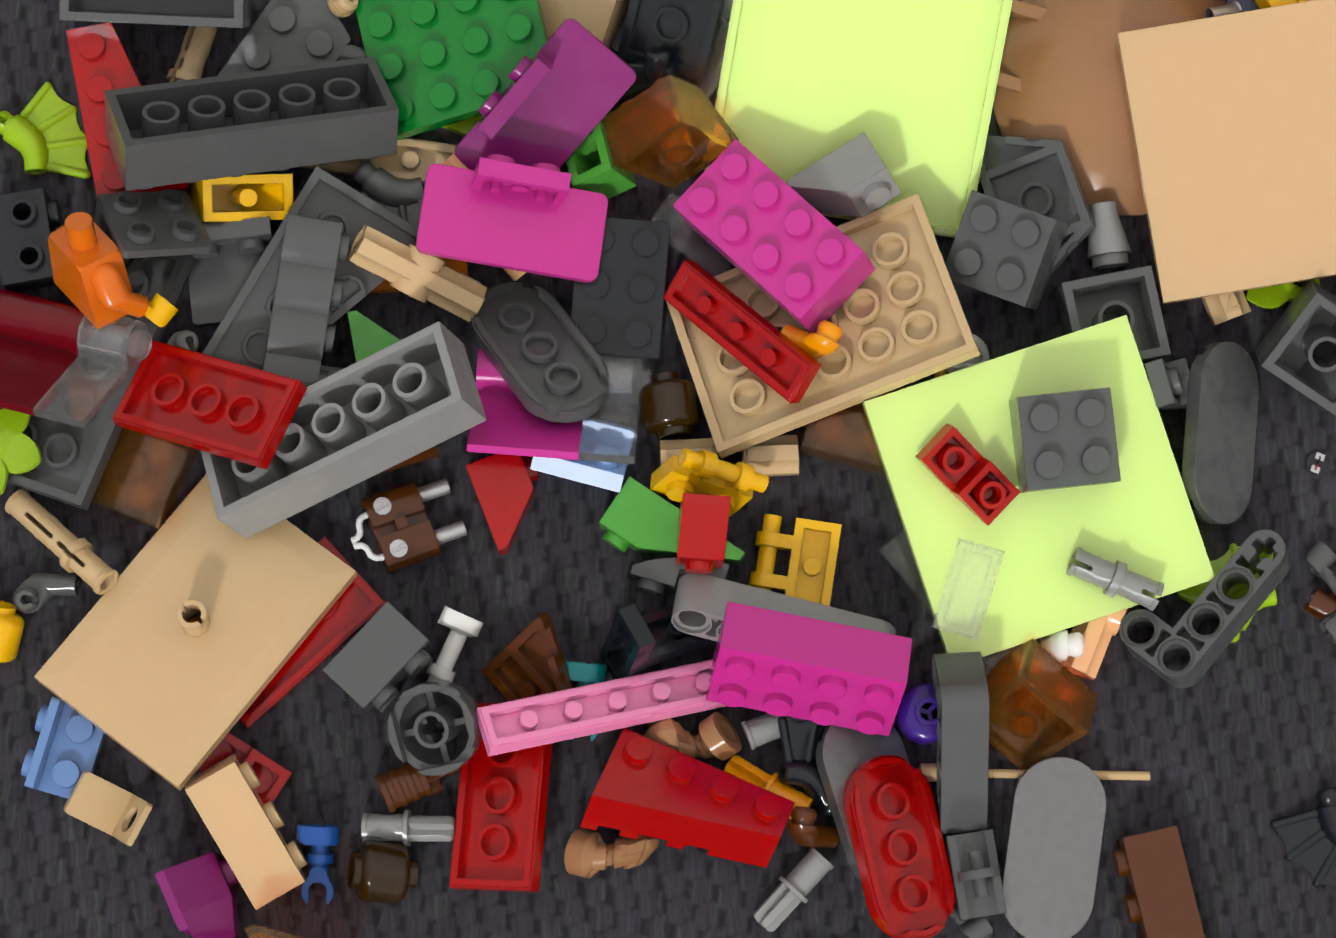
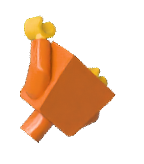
M85 212L70 214L65 219L64 225H61L47 237L54 283L97 330L126 315L137 318L146 316L157 326L164 327L178 311L175 306L159 293H156L148 302L146 296L132 291L119 248L95 224L90 214Z

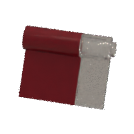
M0 288V407L85 428L140 363L141 359H145L149 355L152 347V335L148 332L147 325L143 321L122 317L97 330L75 305Z

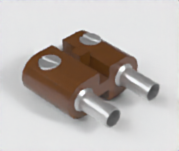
M446 478L419 488L416 487L412 480L360 499L363 513L356 519L357 532L355 536L351 537L354 549H362L370 559L382 561L387 573L440 555L439 545L466 536L467 531L462 520L433 530L431 522L425 514L424 502L451 493ZM365 519L371 534L375 538L378 555L373 553L367 544L358 542L363 536L362 524Z

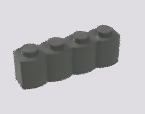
M287 214L263 370L300 380L308 387L328 377L329 371L320 370L323 352L332 353L336 325L327 324L330 306L339 307L343 280L335 279L337 260L346 262L350 234L342 233L343 223Z

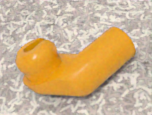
M827 320L819 323L816 333H809L791 324H786L781 333L814 359H819L835 352L839 347L837 342L843 334L841 327Z

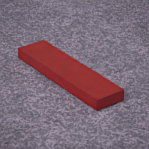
M693 260L683 261L663 299L790 404L799 403L820 369L821 364Z

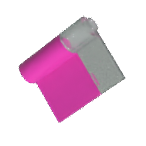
M479 347L476 386L487 421L469 429L467 452L635 464L640 411L639 396L641 389L651 383L652 367H643L644 358L600 355L609 371V393L604 405L595 414L581 421L556 423L543 420L530 413Z

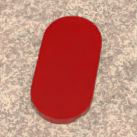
M896 755L878 756L863 762L852 772L844 791V809L867 908L875 924L891 938H931L940 933L946 926L945 923L948 916L953 913L956 903L951 868L943 834L940 830L933 792L926 776L918 768L914 769L910 764L906 763L908 760Z

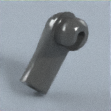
M33 573L16 589L13 595V603L21 613L30 614L39 610L53 596H77L78 575L76 573Z

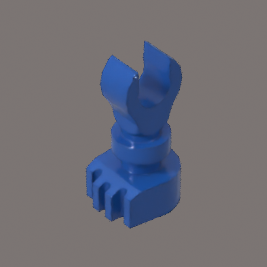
M298 824L296 839L304 845H311V852L306 853V861L310 863L309 875L302 885V898L308 904L310 886L313 883H322L327 891V905L333 899L335 893L334 883L329 875V864H333L334 854L329 853V846L339 845L340 826L325 825V827H319L320 824Z

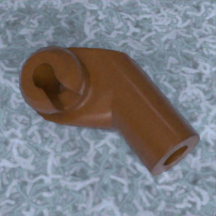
M803 806L793 808L792 821H788V831L794 842L806 847L836 848L839 842L837 827L815 824L817 818L815 809Z

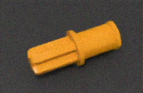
M739 755L732 756L724 768V772L795 802L793 808L796 806L810 807L813 801L811 797L788 784H782L778 778L779 773L775 772L771 776ZM791 811V814H790V816H789V819H791V820H792V811Z

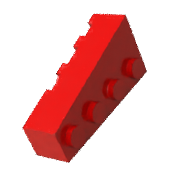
M111 22L66 30L96 196L98 198V194L124 192L126 189L105 136L104 91L142 86ZM188 183L127 191L134 193L163 191L166 189L186 190L190 199H192Z
M623 728L591 796L580 827L596 831L599 825L619 830V836L637 840L640 834L666 840L665 846L682 850L684 846L688 845L706 849L707 854L710 856L767 868L795 802Z

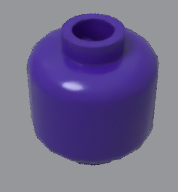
M921 683L911 687L903 695L896 714V722L900 732L908 740L920 745H932L937 742V716L933 719L931 713L935 708L937 710L933 683ZM924 704H931L928 710L921 708ZM921 714L926 715L928 721L923 719Z

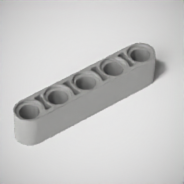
M687 573L679 578L671 622L677 630L716 642L728 601L896 635L894 626L881 619L706 574Z

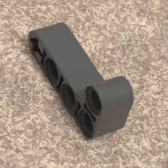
M1266 529L1252 533L1173 628L1148 610L1137 609L1129 612L1123 617L1119 627L1121 639L1134 658L1169 685L1185 689L1196 684L1287 575L1291 567V558L1283 538L1278 533ZM1262 552L1268 555L1275 552L1276 557L1273 560L1267 557L1260 560L1259 555ZM1256 572H1258L1260 576L1259 579H1256L1254 576ZM1239 583L1249 586V591L1243 598L1230 599L1227 597V593L1232 586ZM1208 619L1220 621L1218 629L1213 634L1201 635L1198 633V628L1203 621ZM1144 627L1154 629V634L1148 642L1142 644L1133 642V637L1139 629ZM1186 654L1190 656V662L1183 670L1172 671L1168 669L1171 659L1176 655Z
M980 651L933 654L932 677L937 705L936 807L940 830L943 835H959L987 830L989 692L982 655Z

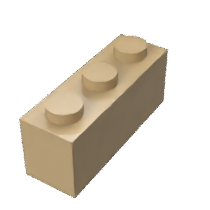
M232 754L190 778L185 785V791L255 910L304 883L305 878L301 868L308 865L297 843L293 840L287 844L278 828L285 824L272 801L263 804L255 788L259 787L261 783L250 763L246 761L240 764L235 754Z

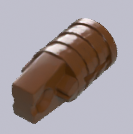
M403 763L395 769L392 768L382 775L380 773L376 774L374 777L390 814L397 811L396 809L403 808L413 801L421 800L424 796L430 797L443 791L440 780L459 772L461 767L443 776H425L418 773L419 769L412 767L409 763Z

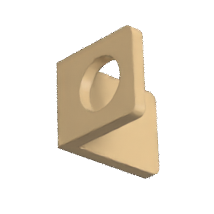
M84 771L64 806V812L131 847L153 805L89 771ZM137 812V815H136V818H135L133 824H132L131 827L128 829V825H129V822H130L131 818H132L133 815Z

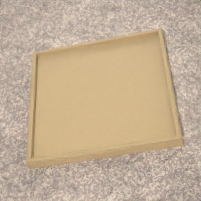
M1311 0L1117 33L1116 37L1161 303L1167 304L1336 276V0Z

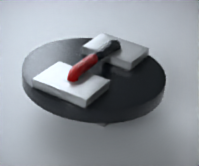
M1313 452L1307 457L1306 467L1312 474L1319 475L1328 469L1329 460L1325 454Z

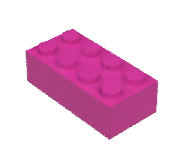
M736 139L672 205L694 231L809 333H816L819 323L823 320H828L875 270V267L860 247Z
M728 601L713 655L706 700L719 702L728 707H744L764 711L773 716H789L809 720L823 726L834 725L854 729L867 735L879 734L889 736L907 685L912 638Z

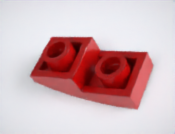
M948 423L915 456L960 502L988 526L1020 493L990 460L984 458L954 426Z

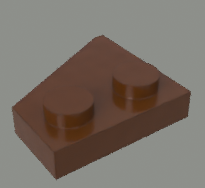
M546 612L532 621L482 670L507 701L573 688L551 618Z

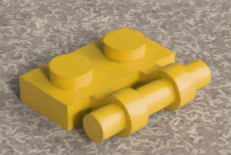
M684 448L679 457L672 455L651 474L650 490L666 495L670 500L676 502L682 501L683 493L730 496L729 516L731 517L753 498V490L763 493L767 489L769 477L755 472L754 466L739 461L734 465L719 460L716 453L704 449L696 452Z
M764 514L762 531H757L755 546L759 547L756 571L750 573L749 586L768 591L785 592L784 595L830 606L842 524L796 517L793 535L780 533L781 516ZM777 550L791 551L787 576L774 574Z

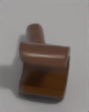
M1316 587L1310 596V602H1307L1304 607V611L1318 619H1324L1336 609V596L1332 590L1328 594Z

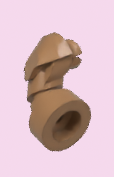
M714 712L699 723L696 736L684 730L680 723L672 718L647 723L649 729L644 734L645 737L690 757H701L703 760L716 757L726 761L742 750V743L737 731L730 721L719 712Z
M577 829L572 833L566 845L564 855L565 868L569 874L584 878H591L599 870H606L608 866L612 865L614 869L623 867L624 870L630 869L645 862L658 848L660 839L640 834L637 840L621 836L616 838L613 844L607 845V843H604L600 833Z

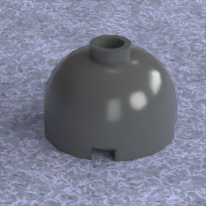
M425 681L404 691L398 698L399 700L396 702L394 710L389 714L387 721L388 739L396 756L403 763L408 762L412 767L419 769L417 772L425 776H443L464 766L479 749L482 741L476 714L477 708H479L476 699L464 687L450 681Z

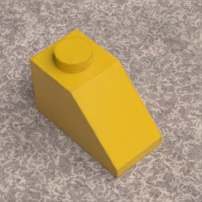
M245 174L240 177L201 180L191 183L192 203L202 222L242 221V219L267 216L271 220H284L294 203L293 174Z

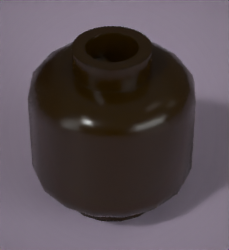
M666 371L652 375L650 377L651 383L645 385L638 392L644 430L649 434L656 435L657 441L677 440L691 436L692 428L701 421L694 383L691 380L678 378L676 371Z
M366 841L358 851L351 852L348 864V887L355 889L356 895L365 902L399 903L405 898L408 888H416L419 872L418 861L410 860L408 848L404 844Z

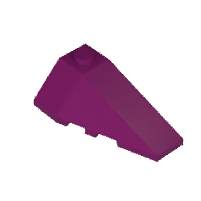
M211 852L155 873V877L179 932L183 931L186 936L191 934L192 938H240L237 896L233 889V886L238 884L239 881L226 859L221 860L218 853Z

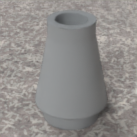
M1108 201L1089 205L1095 228L1088 235L1087 259L1092 260L1093 269H1109L1128 265V254L1132 253L1117 212L1116 202Z

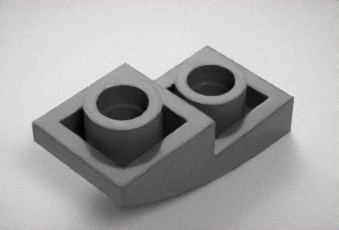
M1161 358L1145 363L1157 408L1162 410L1186 409L1191 369L1190 361L1182 358L1167 363Z
M676 557L660 558L634 564L631 569L630 578L638 580V589L663 596L665 589L675 590L679 574L685 575L688 572H685V565H675ZM723 563L722 568H713V573L706 575L726 579L730 564Z

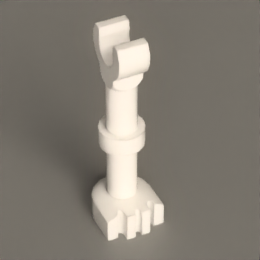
M445 606L437 623L451 630L436 663L431 662L426 671L430 674L427 681L452 682L456 674L452 670L467 637H478L484 624Z

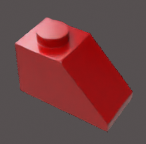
M494 454L465 465L500 556L509 553L535 495L532 482L540 480L537 471L530 469L532 463L530 456Z
M683 493L679 509L675 565H685V572L712 574L713 568H722L725 557L730 496Z

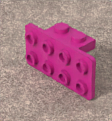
M493 154L487 158L480 157L475 170L432 164L426 173L416 249L421 254L591 283L595 281L599 272L608 199L601 193L570 188L571 173L560 172L558 166L549 163H535L533 166L516 164L515 160L509 156Z

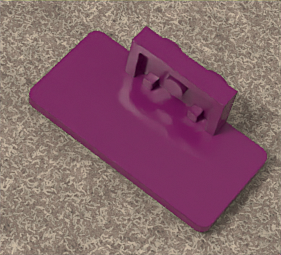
M568 18L532 59L524 55L508 74L512 82L502 94L494 90L478 109V112L483 116L456 146L455 156L470 170H475L480 157L487 158L493 154L509 156L515 160L516 164L533 166L535 163H549L560 168L636 80V72L574 18Z

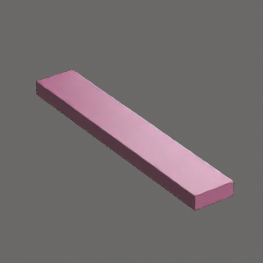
M713 659L479 707L476 714L487 755L490 757L726 707L719 702L706 700Z

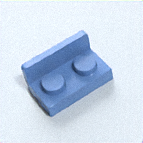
M52 696L49 705L43 704L38 713L35 731L40 732L35 750L29 749L26 753L21 775L26 777L25 787L69 799L82 772L89 771L94 774L106 734L60 698Z

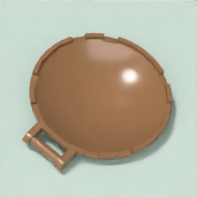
M1013 0L993 103L994 114L1001 136L1037 140H1060L1065 142L1088 207L1095 203L1115 201L1119 216L1145 215L1146 208L1116 35L1120 32L1206 18L1205 12L1208 8L1227 5V2L1225 0Z

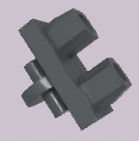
M993 829L946 836L945 840L956 894L959 920L1007 913Z

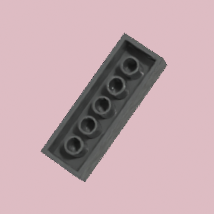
M374 56L104 91L105 136L126 191L146 190L158 186L196 183L201 180L240 177L245 174L274 170L284 171L289 168L318 164L328 165L339 161L361 158L372 159L378 156L397 154L399 109Z

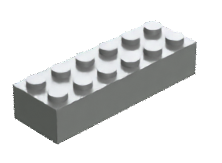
M438 321L308 386L267 470L201 451L217 518L244 538H248L487 421L464 343Z

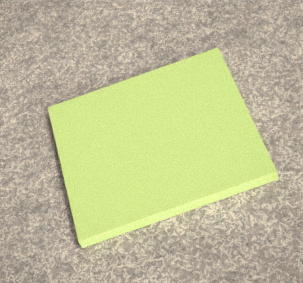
M733 0L704 171L736 139L787 183L786 180L864 132L901 191V194L873 211L918 194L934 235L955 238L971 191L977 192L1013 0ZM821 213L823 216L847 220H854L856 218H859L855 216Z
M1127 315L862 402L945 653L980 651L982 657L1139 605L1117 594L1113 598L1103 594V588L1067 575L1066 571L1069 562L1086 569L1089 568V565L1072 558L1077 547H1081L1083 550L1114 564L1119 560L1127 564L1128 570L1154 581L1164 583V590L1161 596L1145 589L1142 590V593L1155 599L1211 581L1215 578ZM1108 387L1111 389L1121 477L1119 482L1019 493L988 526L960 502L915 457L948 423L954 426L984 458L990 460L1019 490L1009 400L1032 395Z

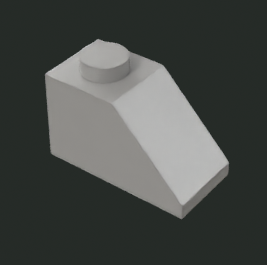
M864 132L786 180L793 190L817 211L824 214L864 217L901 194L900 189Z

